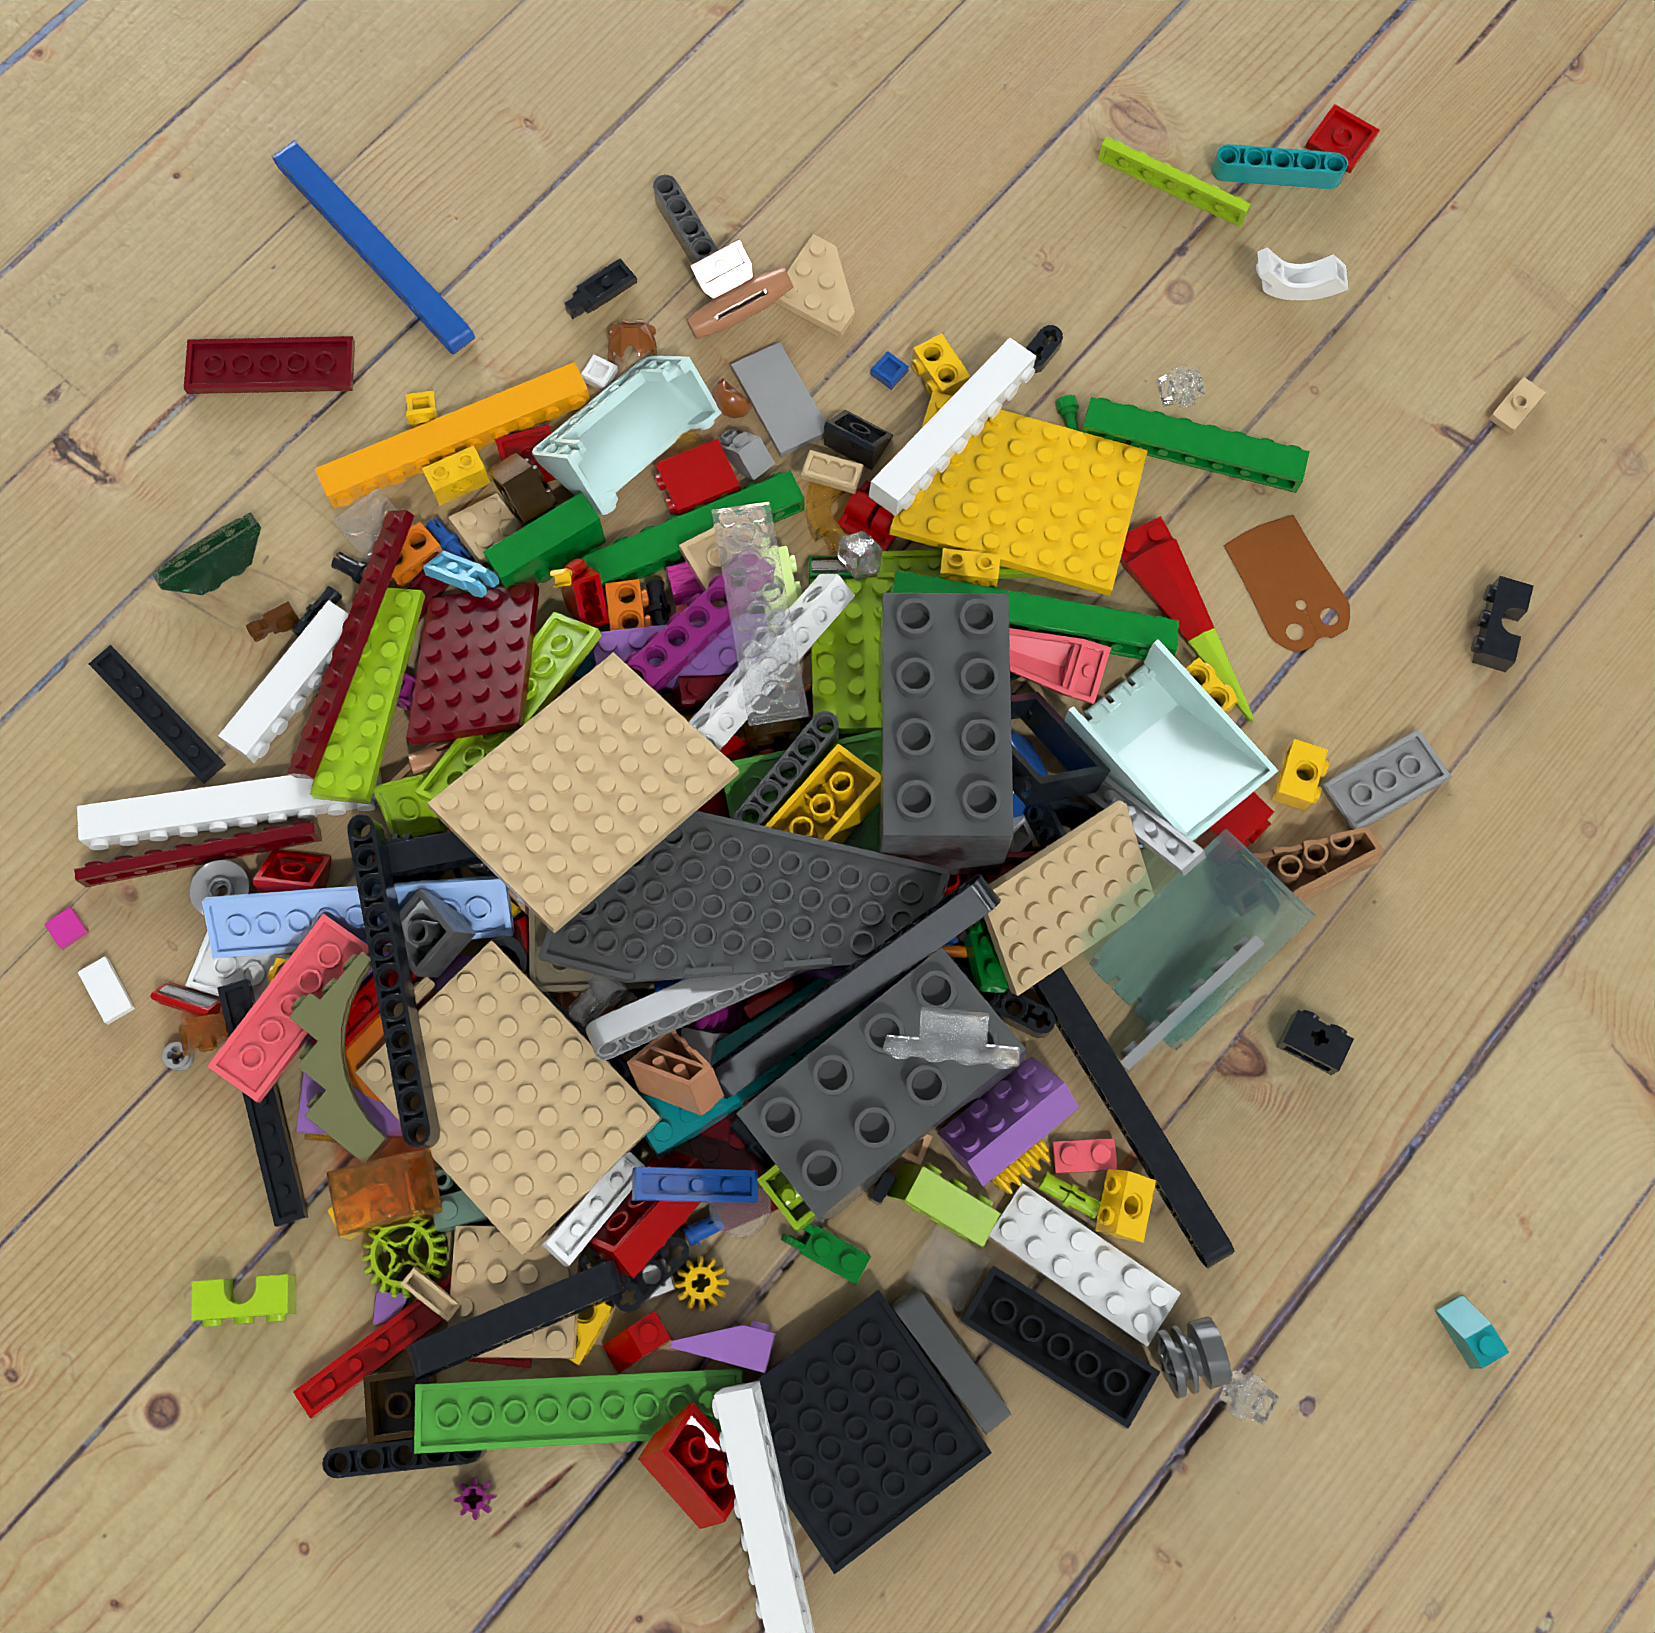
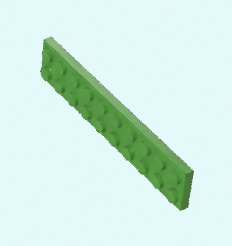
M742 1369L415 1384L414 1454L650 1441L659 1429L690 1403H694L719 1432H722L720 1421L715 1418L712 1402L715 1399L714 1395L723 1387L743 1384Z

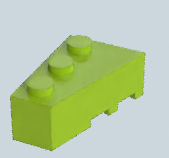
M903 1163L886 1196L893 1200L902 1201L912 1207L911 1210L919 1215L922 1213L938 1223L937 1225L967 1242L983 1247L1001 1214L991 1208L993 1202L979 1194L976 1197L966 1193L967 1186L952 1178L948 1182L940 1177L942 1174L941 1170L928 1163H925L924 1166Z

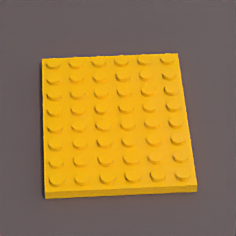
M933 390L922 428L953 397L952 395ZM1000 409L993 419L989 417L985 421L982 431L977 436L972 435L968 439L966 447L960 454L955 453L951 457L947 468L942 473L938 471L933 476L930 486L925 491L920 490L916 494L912 505L907 510L903 508L896 516L894 515L889 534L940 549L947 548L1001 555V566L1110 596L1148 450Z

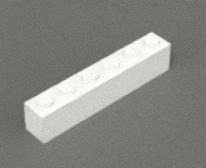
M329 600L218 735L229 747L252 763L266 755L270 748V743L277 735H281L286 730L288 721L295 712L297 713L303 709L306 699L311 692L317 690L322 685V677L331 662L333 649L338 644L343 631V623L348 618L349 614Z

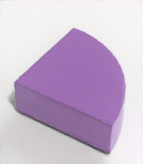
M376 1292L373 1324H385L407 1306L409 1298H404L402 1293H399L397 1297H391L390 1292Z

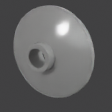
M217 860L204 865L196 872L190 883L189 895L192 905L199 913L204 915L202 901L206 897L219 896V891L222 888L228 889L225 896L250 894V881L246 872L236 863L227 860Z

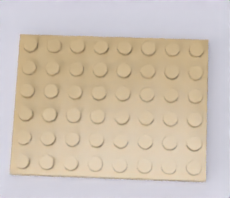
M613 652L428 802V806L553 933H556L739 774V768Z
M492 940L418 1011L440 1128L438 1142L433 1147L426 1148L425 1150L521 1255H526L662 1117L607 1060H601L596 1057L587 1038ZM407 1032L400 1037L399 1044L401 1048L405 1047L409 1042ZM385 1043L356 1074L399 1120ZM413 1063L409 1064L405 1069L407 1079L414 1075L415 1066ZM418 1094L414 1095L411 1099V1108L413 1110H416L421 1103V1098ZM424 1125L420 1126L416 1132L419 1142L423 1141L427 1134Z

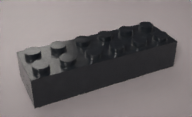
M994 1265L989 1268L958 1321L969 1330L1125 1429L1130 1428L1161 1372Z

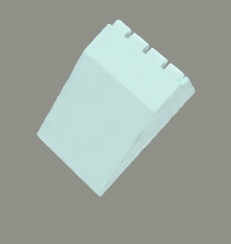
M1156 640L1144 661L1145 665H1142L1128 676V680L1133 686L1126 680H1123L1106 694L1111 704L1104 697L1096 701L1095 704L1084 711L1089 721L1075 707H1071L1068 710L1064 721L1111 770L1108 777L1193 842L1279 770L1159 640Z

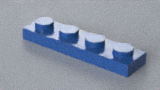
M634 1167L632 1175V1201L754 1204L758 1203V1171Z

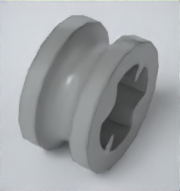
M182 1042L170 1043L162 1054L164 1064L175 1071L188 1069L194 1062L195 1057L191 1047ZM178 1049L185 1054L184 1059H179L181 1061L179 1064L172 1060L173 1053L177 1054L176 1050Z

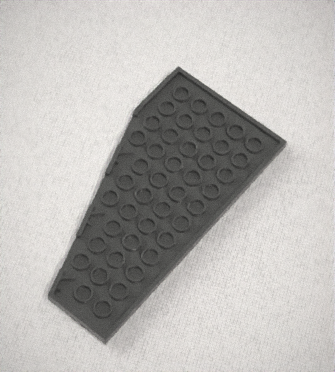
M696 811L556 933H553L548 928L538 958L544 962L627 983L849 967L942 900L950 877V869Z

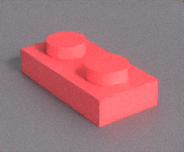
M1115 1138L1052 1142L1054 1174L1102 1172L1108 1169L1118 1170Z

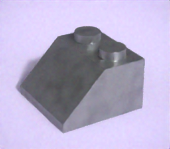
M422 888L414 894L399 912L409 967L415 976L439 978L476 935L458 911Z

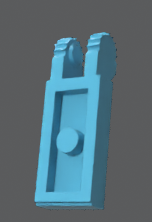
M442 551L423 566L425 575L463 590H468L473 596L480 598L487 594V589L484 585L494 588L500 582L496 573L484 568L481 564L446 551Z

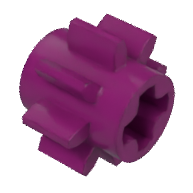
M474 1476L471 1480L472 1486L469 1487L465 1483L459 1484L463 1492L461 1496L454 1499V1502H461L463 1507L460 1511L461 1516L469 1511L472 1512L473 1519L477 1520L480 1517L481 1509L486 1513L492 1511L488 1503L491 1499L496 1498L497 1494H490L488 1489L491 1485L490 1480L482 1485L479 1484L478 1476ZM475 1489L476 1494L483 1497L482 1501L478 1502L476 1506L475 1501H469V1495L473 1494Z

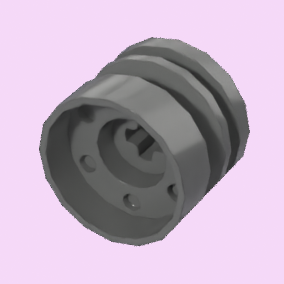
M1207 1316L1188 1322V1338H1185L1178 1326L1171 1327L1170 1335L1165 1329L1156 1331L1155 1341L1158 1362L1165 1380L1177 1399L1186 1397L1187 1387L1192 1394L1198 1393L1199 1377L1202 1378L1209 1389L1232 1382V1372L1227 1351L1212 1318Z

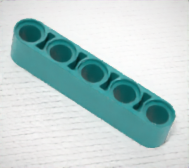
M1228 144L1218 149L1212 166V174L1216 179L1228 182L1334 189L1341 183L1348 166V161L1344 155L1336 152Z

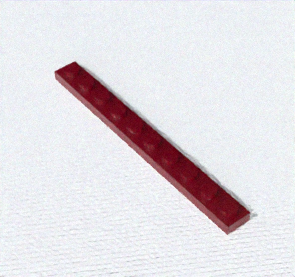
M407 510L388 511V514L383 519L381 532L378 540L373 545V553L368 566L363 571V579L358 592L353 597V605L348 618L343 623V631L338 644L333 649L331 662L322 677L321 688L317 698L312 703L311 714L307 724L302 729L301 740L291 758L288 774L295 778L315 779L415 515Z

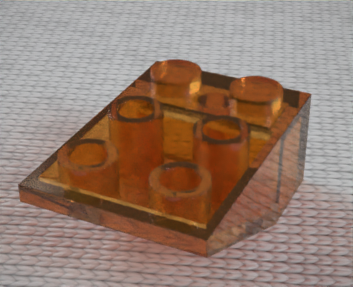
M431 1149L402 1153L326 1173L338 1236L428 1220L443 1212Z

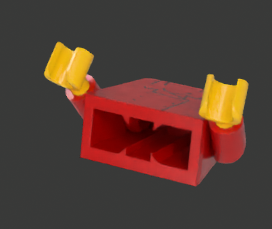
M574 559L563 569L550 572V575L555 577V585L553 587H562L565 606L574 620L592 627L610 623L599 572L587 566L583 559Z

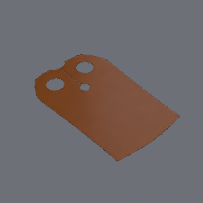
M1294 515L1259 525L1224 545L1253 600L1269 636L1276 643L1296 653L1314 647V643L1319 638L1329 637L1332 639L1348 629L1350 621L1349 602L1317 555ZM1303 600L1307 606L1305 609L1300 610L1296 607V602ZM1330 608L1338 613L1337 623L1326 625L1322 622L1320 615L1324 609ZM1295 623L1302 626L1304 629L1302 639L1296 641L1287 636L1286 629L1290 624Z

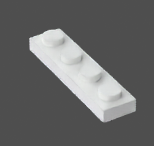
M630 1151L574 1206L543 1243L542 1246L565 1267L573 1262L632 1190L633 1168L645 1167Z

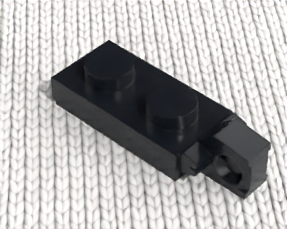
M620 258L577 285V290L572 294L573 298L565 302L566 312L574 319L584 312L588 314L595 311L636 284L637 277Z

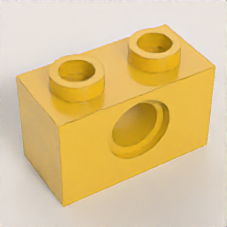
M474 445L422 468L439 506L491 483Z
M1293 739L1287 747L1272 800L1306 811L1312 803L1317 804L1322 791V787H1319L1318 783L1320 777H1325L1330 761L1325 760L1328 749ZM1297 771L1306 773L1309 781L1301 780L1297 775Z
M1108 1169L1095 1231L1121 1240L1144 1243L1156 1180L1130 1171Z

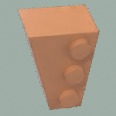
M676 1030L653 1039L627 1062L640 1092L703 1116L724 1097L712 1066L696 1049L693 1050L688 1045L687 1040L684 1037H680Z

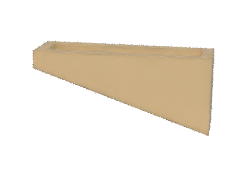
M417 1266L411 1270L401 1283L404 1288L447 1322L461 1306L460 1303Z

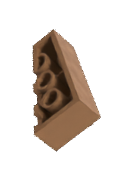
M1366 826L1333 834L1328 838L1320 840L1311 839L1303 841L1302 844L1291 847L1282 846L1274 848L1273 851L1259 854L1257 852L1249 854L1244 867L1248 871L1252 869L1261 880L1266 903L1273 914L1277 916L1374 866L1380 860L1384 849L1369 827Z

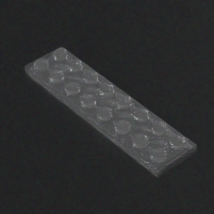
M768 501L712 510L748 725L753 726L809 717L770 503Z

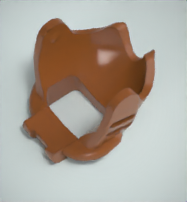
M638 319V321L622 320V323L614 324L608 331L610 336L608 345L609 362H613V352L621 358L627 346L630 345L636 349L639 357L644 356L649 350L652 351V355L657 356V346L654 337L656 333L655 327L649 323H643V319Z

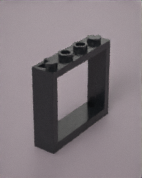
M1039 692L1011 695V720L1021 718L1068 770V772L1040 776L1012 745L1013 792L1024 805L1029 806L1097 792L1111 770ZM1023 790H1024L1025 792H1026V791H1030V793L1028 794V796L1025 795V793L1023 792Z

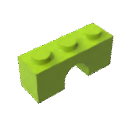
M296 1275L256 1276L255 1293L250 1300L242 1304L234 1296L233 1280L192 1281L191 1321L202 1322V1327L222 1326V1320L234 1319V1325L254 1324V1317L265 1316L266 1322L286 1321V1315L296 1314Z

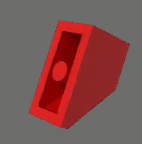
M653 1311L603 1345V1348L617 1373L620 1374L674 1339L659 1313Z

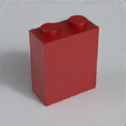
M718 438L655 463L657 474L654 475V480L659 491L664 490L668 497L664 500L670 515L674 513L680 516L691 512L698 505H708L717 501L724 494H734L740 491V484Z

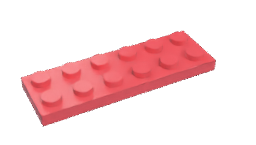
M322 914L207 1067L250 1098L261 1103L311 1036L289 1018L293 1013L291 1007L301 995L307 996L309 993L321 999L324 996L321 993L323 988L331 979H339L345 972L343 965L353 954L358 956L361 952H364L370 957L368 944L325 914Z

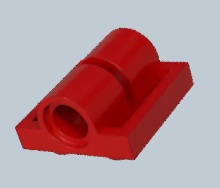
M866 480L860 489L857 488L856 494H852L849 498L843 515L836 523V528L874 551H888L897 536L889 534L894 515L869 497L871 482Z

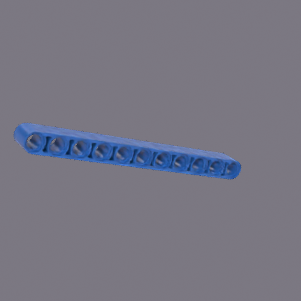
M292 141L272 156L273 161L288 180L451 354H456L475 339V335L468 324L298 143Z

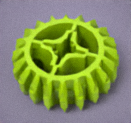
M400 1211L399 1221L394 1214H389L387 1216L388 1226L383 1221H378L376 1224L380 1232L377 1233L371 1230L368 1232V1235L374 1241L373 1244L368 1242L363 1244V1248L369 1249L371 1252L370 1255H363L362 1261L371 1262V1265L364 1269V1273H376L371 1278L370 1283L376 1285L382 1281L379 1287L381 1293L387 1292L391 1287V1297H397L402 1289L403 1297L410 1298L412 1293L401 1285L402 1281L395 1280L399 1273L403 1274L407 1267L417 1266L429 1278L431 1275L441 1278L443 1274L436 1270L437 1265L447 1266L448 1262L444 1259H439L440 1254L448 1253L449 1248L439 1247V1244L446 1240V1236L443 1234L434 1236L438 1231H436L435 1224L429 1227L431 1223L430 1217L425 1216L420 1221V1213L414 1211L409 1219L406 1211ZM415 1228L412 1235H408L400 1243L389 1239L391 1235L399 1230ZM422 1236L427 1240L429 1247L428 1261L423 1259L419 1253ZM394 1247L408 1249V1253L416 1261L403 1259V1256ZM383 1248L391 1255L388 1273L382 1262Z

